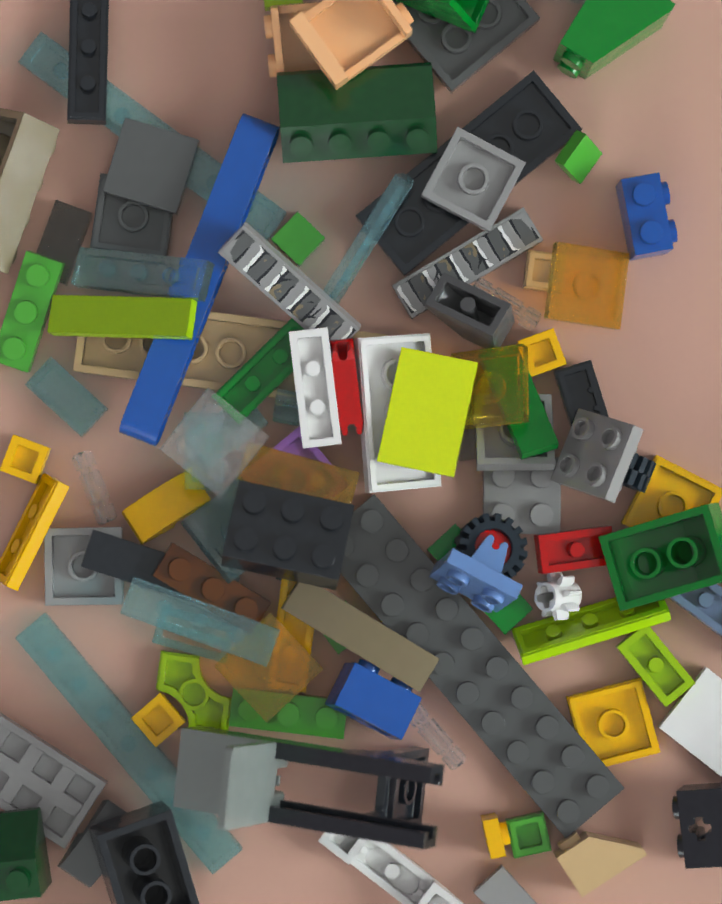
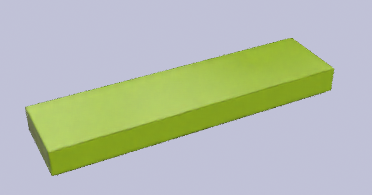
M53 295L47 332L53 336L192 340L197 301L192 298Z
M613 597L581 607L579 611L569 612L568 620L555 621L553 616L512 628L511 630L524 666L670 621L671 616L665 599L620 611L617 599Z

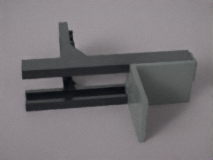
M203 726L181 728L173 807L217 814V829L224 831L269 822L424 850L436 846L438 828L435 825L422 823L426 784L442 785L444 765L428 762L429 748L417 746L387 751L348 750ZM288 761L376 775L378 776L375 810L359 813L284 800V793L275 790V786H280L281 776L277 775V769L287 767Z

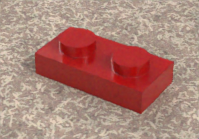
M605 525L534 535L538 573L547 574L605 566L606 561L598 537L612 533V526Z

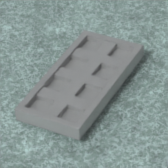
M0 712V808L4 811L40 807L45 837L65 849L108 781Z

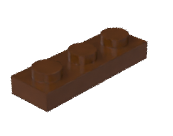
M173 542L170 543L152 573L153 577L249 635L253 634L271 604L269 600Z

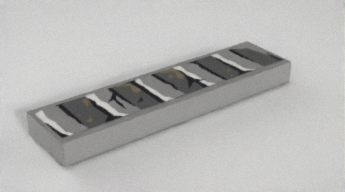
M523 207L494 224L489 233L486 231L479 233L393 284L392 288L410 318L413 319L428 310L425 307V302L443 272L467 284H472L541 243L543 239Z
M246 221L220 247L218 253L305 330L328 327L329 343L333 340L352 338L360 330L361 324Z

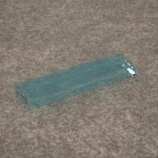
M404 173L394 175L323 289L338 304L414 185V179Z
M80 247L71 284L78 288L157 297L192 298L196 301L205 302L214 264L202 259Z
M134 576L120 612L123 615L266 667L269 664L281 629Z

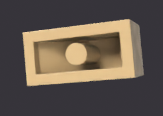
M574 831L567 838L563 837L557 843L559 848L553 852L581 897H584L647 855L638 842L584 831L580 835Z

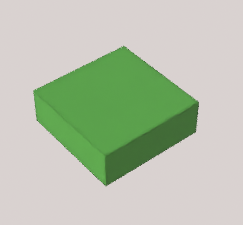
M576 130L556 157L555 162L571 180L581 184L603 153L586 134Z
M298 211L271 238V241L298 266L325 240V237Z
M543 811L505 819L514 859L552 850Z

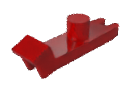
M353 338L330 341L340 429L342 435L347 436L348 426L354 424L357 434H362L363 418Z

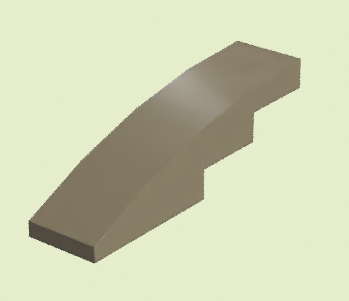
M296 582L281 607L286 612L418 692L422 690L440 660L322 587Z

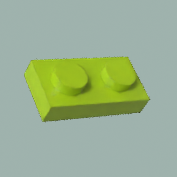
M651 627L632 632L615 646L664 707H667L695 684V681Z

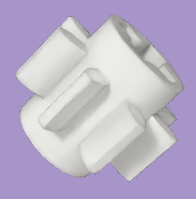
M562 572L547 573V581H538L536 583L537 588L534 594V601L537 607L542 610L541 615L543 617L553 616L555 621L568 620L569 612L580 610L579 605L582 599V591L578 584L574 582V576H563Z

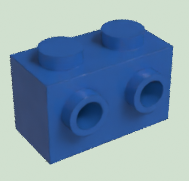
M659 172L621 179L616 185V192L629 261L668 254L674 249L673 243L677 242L678 237L674 220H668L665 205L670 204V192L667 182H661Z
M359 659L358 663H344L325 705L389 739L402 740L422 698L412 693L413 688L397 678L392 677L391 681L378 675L380 668L370 662Z

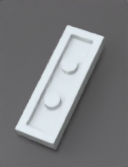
M328 327L290 331L289 339L303 449L342 444Z

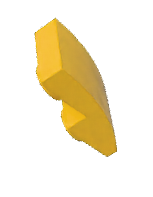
M190 468L141 497L124 509L122 515L141 545L174 528L176 522L208 506L211 498Z

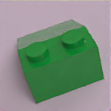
M719 503L705 504L598 537L620 611L722 583V513Z

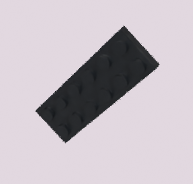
M534 70L462 128L526 162L515 185L566 145L576 130L582 131L579 124ZM451 138L437 149V153L429 155L356 215V219L403 276L407 275L469 224V222L421 197Z

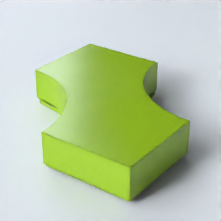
M162 650L160 653L156 690L172 695L181 703L188 717V727L203 726L229 731L232 698L219 694L208 685L201 672L200 655Z

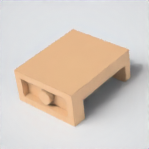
M323 0L305 14L300 12L289 20L291 29L335 90L342 87L412 36L413 29L410 24L414 22L407 8L401 2L395 5L392 0Z
M321 1L272 5L270 7L271 15H264L266 39L273 38L275 54H267L270 78L277 77L278 72L321 70L293 32L289 20L300 12L305 14Z

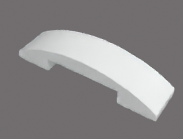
M326 832L318 840V842L348 865H353L402 904H464L440 882L391 844Z

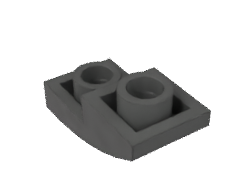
M103 800L84 832L77 834L58 867L87 887H91L101 876L102 872L88 827L127 812L111 801Z

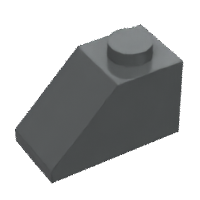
M444 272L425 302V307L462 338L497 354L515 323L510 303Z

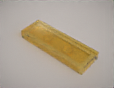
M248 442L238 479L352 504L360 472Z

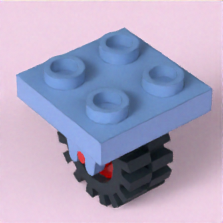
M489 513L482 514L479 518L475 517L459 531V535L455 537L454 544H456V547L435 563L429 575L430 578L438 581L436 585L443 591L453 595H457L459 592L472 599L471 604L474 607L487 613H492V611L497 613L517 599L523 585L511 578L517 575L516 573L523 568L525 564L522 562L528 555V551H524V547L528 544L527 539H521L519 535L523 532L521 527L518 526L515 529L511 525L514 520L509 517L503 520L501 519L502 514L495 513L493 516H489Z

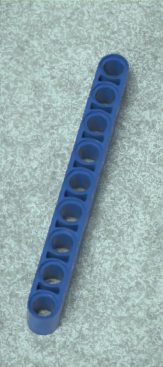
M244 113L241 116L170 295V298H192L197 301L192 340L153 339L121 420L119 433L157 446L229 265V262L218 251L248 217L280 132L279 126Z

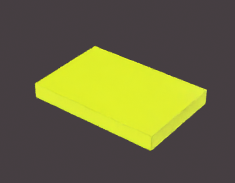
M401 347L377 461L454 478L478 362Z

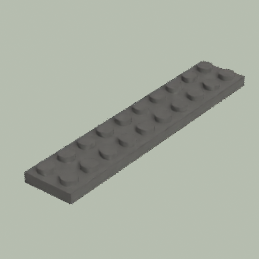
M374 494L353 512L340 573L385 626L440 659L429 678L563 836L567 838L619 794L624 787L459 593L453 595L443 591L436 585L438 581L429 577L434 567L433 562Z

